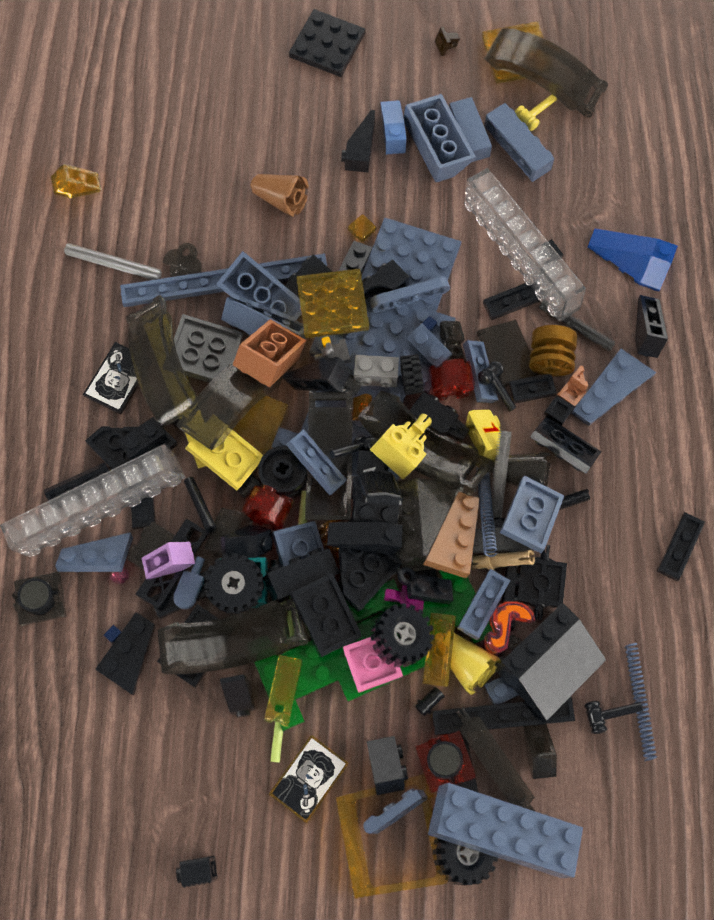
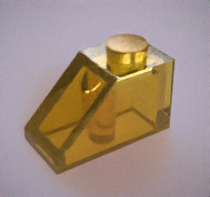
M62 164L51 176L53 191L57 195L75 198L102 190L99 175L93 171Z

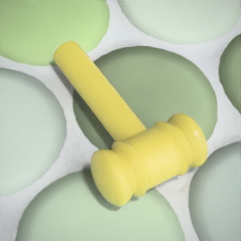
M551 94L532 110L528 111L522 105L515 110V113L522 122L526 123L529 131H533L539 125V119H536L535 116L553 104L557 98L554 94Z

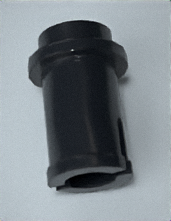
M434 686L421 700H417L415 707L423 716L430 715L431 710L445 696Z

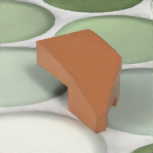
M582 365L557 394V396L573 405L574 408L584 397L588 388V383L585 381L583 374L585 370Z

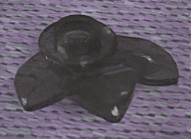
M183 243L178 249L168 251L163 259L164 264L170 265L171 277L201 273L202 264L197 258L198 251L191 243ZM185 250H190L188 256H184Z

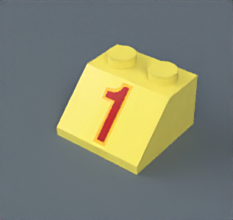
M472 410L468 412L465 426L470 429L468 434L482 463L485 464L496 459L495 457H498L496 455H499L496 453L499 452L496 449L500 447L497 445L500 444L497 442L500 441L498 438H501L498 437L501 436L498 434L501 433L499 431V427H501L500 421L496 415L493 416L491 410Z

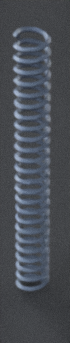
M483 466L476 468L484 546L483 553L486 556L494 557L497 553L494 555L486 554V552H496L497 545L489 468Z
M632 643L624 647L627 649L625 652L628 654L626 656L628 658L627 662L630 663L628 671L632 672L629 675L632 677L630 679L632 681L631 685L635 686L632 688L635 691L632 693L635 696L633 699L637 700L634 703L647 701L646 698H640L646 696V694H636L645 691V689H636L645 686L644 684H637L644 682V680H634L643 677V675H634L642 673V670H634L642 666H631L641 663L640 661H632L640 657H629L639 654V652H630L638 650V647L630 648V646L637 645L638 643ZM641 703L642 707L648 705V703ZM637 712L636 714L639 715L636 718L641 719L637 722L641 724L638 726L641 729L639 733H642L640 737L645 738L640 741L645 743L641 746L645 748L642 750V752L646 753L643 755L646 757L644 761L656 759L657 756L652 755L656 751L651 750L656 747L647 746L655 743L654 741H647L654 738L653 736H647L653 734L652 731H647L651 730L652 727H643L651 725V722H643L651 719L650 717H643L650 713Z

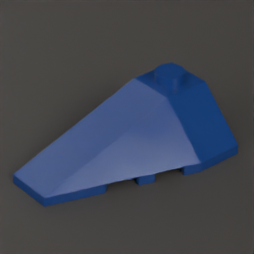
M594 229L588 244L589 249L604 260L611 261L618 266V270L629 274L636 283L658 292L663 285L678 245L657 238Z

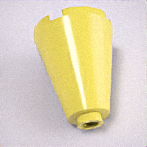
M453 632L442 633L436 641L438 644L436 649L470 695L476 693L474 688L477 685L482 688L493 676L497 668L495 663H501L500 658Z

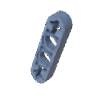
M438 277L376 295L369 302L372 311L379 313L445 294L450 290V285L446 277Z

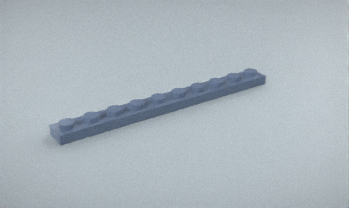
M325 253L315 255L327 266ZM311 256L260 263L259 265L283 283L288 282L289 277L293 273H297L302 267L303 261ZM228 269L120 285L122 304L124 307L225 292L216 283Z

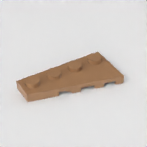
M462 492L457 493L423 565L463 578H467L470 575L480 498Z

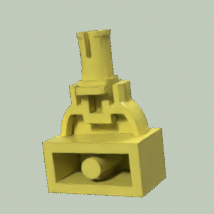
M421 414L409 429L407 427L411 424L410 422L397 427L392 424L370 449L402 479L410 474L426 456V453L423 451V443L426 440V436L424 435L419 440V437L432 423L430 417L423 422L428 416L426 414Z

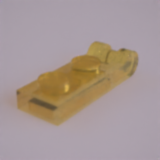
M279 655L265 714V722L272 723V721L281 722L283 726L289 725L302 665L301 659ZM276 704L284 706L283 713L275 711Z

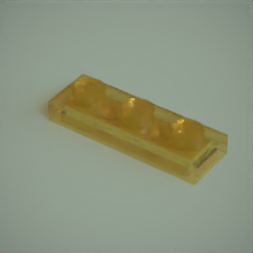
M431 613L430 626L432 625L434 630L430 632V635H434V640L430 642L433 644L432 648L427 651L423 684L448 687L456 616Z

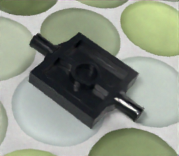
M548 544L546 549L540 553V557L535 558L533 565H520V583L517 590L518 603L530 604L535 607L533 617L535 621H543L544 608H558L564 599L567 563L556 562L549 558L550 545Z

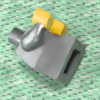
M330 337L321 339L323 344L322 353L314 355L315 361L322 358L339 357L345 361V364L351 362L345 339L339 340V343L335 345L331 344Z

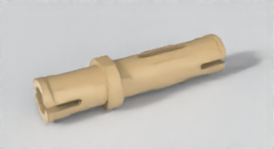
M528 550L499 553L494 557L486 555L472 556L471 563L474 564L471 565V570L483 568L494 570L505 566L533 565L535 557L530 556L534 555V552Z

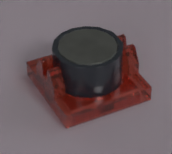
M460 731L449 735H441L438 738H432L426 743L415 746L431 794L437 792L440 785L447 783L458 785L476 778Z

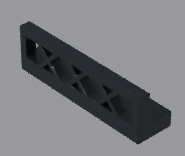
M186 518L171 542H188L196 530L202 535L197 542L191 543V547H193L192 552L195 556L210 533H207L205 529ZM186 569L176 572L172 580L163 581L164 576L145 579L136 595L146 603L148 602L160 609ZM161 586L162 595L156 602L150 597L156 588Z

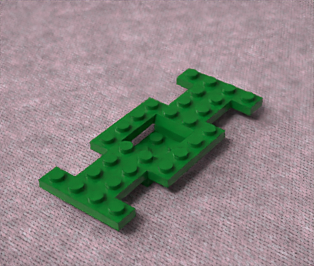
M438 570L442 579L451 580L453 602L448 605L424 601V613L421 616L423 618L428 616L430 619L427 624L428 626L432 625L434 629L430 632V635L436 637L458 627L476 594L468 577L463 578ZM394 579L386 582L359 612L346 601L356 622L380 611L384 613L393 605H400L398 602L384 601L386 589L399 591ZM382 613L357 623L363 637L349 644L371 637L375 633L371 631L372 626L376 624L375 620ZM488 621L478 640L470 638L474 644H477L494 636L495 632ZM268 635L247 644L283 732L305 722L296 700L338 681L347 702H350L396 681L393 680L358 693L343 647L323 657H319L312 641L277 656ZM427 654L413 665L411 664L408 667L401 665L400 669L403 677L431 665L433 662L429 654Z

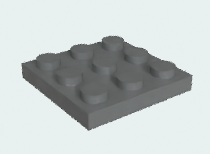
M182 314L164 364V369L226 388L243 332Z

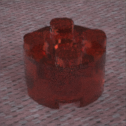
M464 359L443 361V366L436 368L435 365H432L429 368L432 392L439 401L446 400L448 396L456 395V398L469 396V391L475 388L470 361L465 363Z
M255 485L251 489L241 513H244L247 519L260 526L263 524L272 525L271 530L278 531L283 529L294 501L290 497L284 495L281 497L276 494V489L264 485L262 488Z

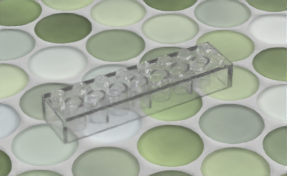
M486 168L468 178L464 201L469 212L472 211L479 225L485 227L490 239L495 240L502 254L507 255L511 260L513 268L519 270L523 275L525 283L529 286L531 285L535 290L537 298L540 301H544L549 313L560 322L580 310L586 291L585 286L492 172Z
M163 444L1 524L0 527L10 550L28 557L35 556L41 552L40 549L46 546H55L61 542V539L67 536H75L81 532V529L87 526L98 525L101 519L107 516H116L121 513V509L127 506H136L141 503L142 499L148 496L154 497L168 486H177L186 476L176 455Z

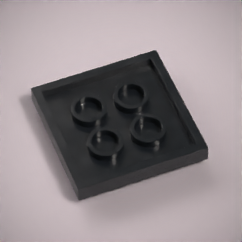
M313 9L290 49L289 57L342 77L365 35V28Z

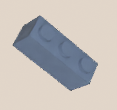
M470 97L449 103V108L476 157L474 161L490 157L492 145L473 98Z

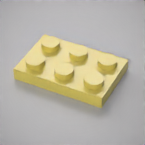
M215 415L210 418L185 448L236 491L259 465L263 456Z

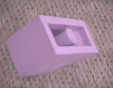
M168 542L142 557L146 579L176 573L195 564L190 542Z

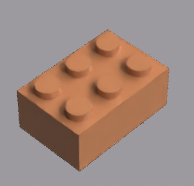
M270 319L240 344L233 366L257 379L261 384L271 387L299 360L307 340Z

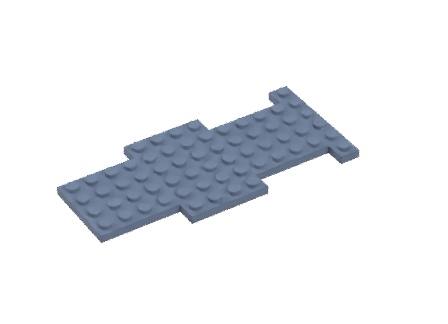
M384 218L358 286L361 285L364 278L375 274L383 263L387 264L392 259L409 276V286L438 277H446L449 280L462 241ZM333 291L309 355L314 357V355L322 353L323 344L321 339L324 337H330L331 344L334 345L339 343V340L345 339L351 362L346 363V365L351 370V373L341 392L316 391L301 431L303 429L341 473L358 477L359 451L332 459L329 455L330 450L353 444L354 439L358 436L380 438L392 424H396L406 397L401 377L400 356L419 355L423 374V392L429 395L438 369L407 338L430 316L437 321V326L431 332L446 347L456 318L437 312L443 294L379 313L372 311L369 302L372 297H369L360 307L362 324L345 336L329 319V308L335 301L342 300L346 294ZM355 356L399 357L397 387L354 385ZM279 427L271 446L272 449L277 446H287L286 444L298 433ZM389 468L388 472L392 473L395 479L398 480L399 476Z

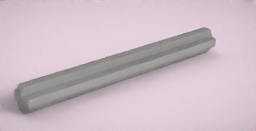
M67 243L64 248V252L68 256L151 280L160 279L162 275L160 269Z

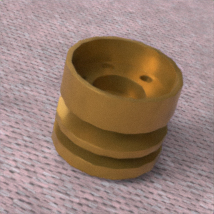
M544 325L534 329L531 340L533 350L530 353V369L540 375L552 374V377L571 374L575 369L576 332L571 328L560 325Z

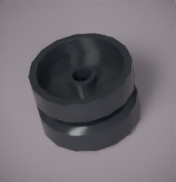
M277 446L268 450L262 456L259 463L261 484L265 492L272 498L280 501L292 500L299 497L301 492L305 490L308 483V470L288 446Z

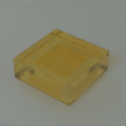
M363 214L348 226V230L361 242L365 241L377 229Z

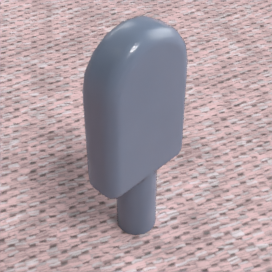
M196 557L191 572L183 571L173 598L174 603L180 609H190L197 601L205 580L203 576L199 575L205 561L202 557Z

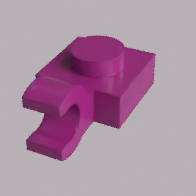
M403 585L401 592L386 589L384 601L406 604V608L413 605L415 606L414 611L417 612L419 609L423 611L424 601L408 599L407 586Z

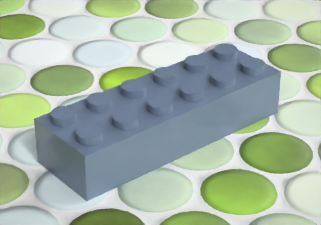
M447 783L438 787L428 835L559 878H575L583 827Z

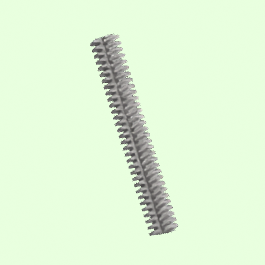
M499 430L501 433H498L501 435L498 436L501 437L498 438L500 441H497L500 443L497 444L500 447L496 449L499 451L496 452L499 455L495 457L498 459L495 460L498 463L494 465L497 467L494 468L497 471H494L496 474H493L496 475L493 476L496 479H493L495 482H492L495 483L492 484L495 487H492L494 490H491L494 491L491 492L494 494L492 495L494 497L492 498L494 518H502L512 433Z

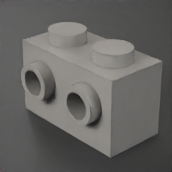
M356 355L354 385L397 387L399 357Z

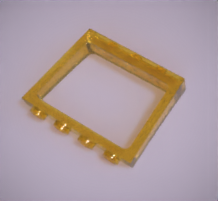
M422 774L404 780L405 787L417 785L419 790H424L428 798L422 803L427 831H429L434 809L431 803V798L434 797L432 783L427 784L426 775ZM374 787L336 797L355 899L448 883L445 880L446 876L440 875L438 872L441 869L440 866H435V877L378 886L371 885L355 803L357 800L377 795L376 789ZM429 836L431 850L436 849L437 845L433 844L436 838ZM433 855L434 860H437V855Z

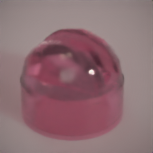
M123 567L122 572H114L109 579L116 584H124L129 579V572Z

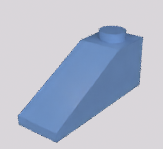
M400 100L380 102L386 155L406 153L405 123Z

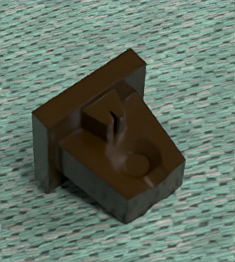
M440 27L435 43L441 56H445L447 50L457 47L460 37L458 33H446L445 28Z

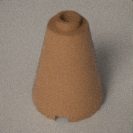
M257 174L250 184L255 195L291 217H294V214H300L307 201L308 195H305V188L309 189L307 179L303 176Z

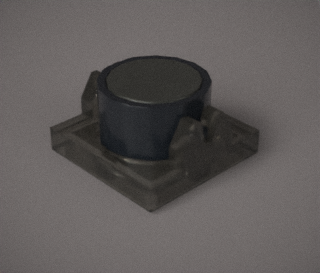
M60 572L14 581L15 592H13L12 597L15 603L13 606L18 613L20 626L66 617Z

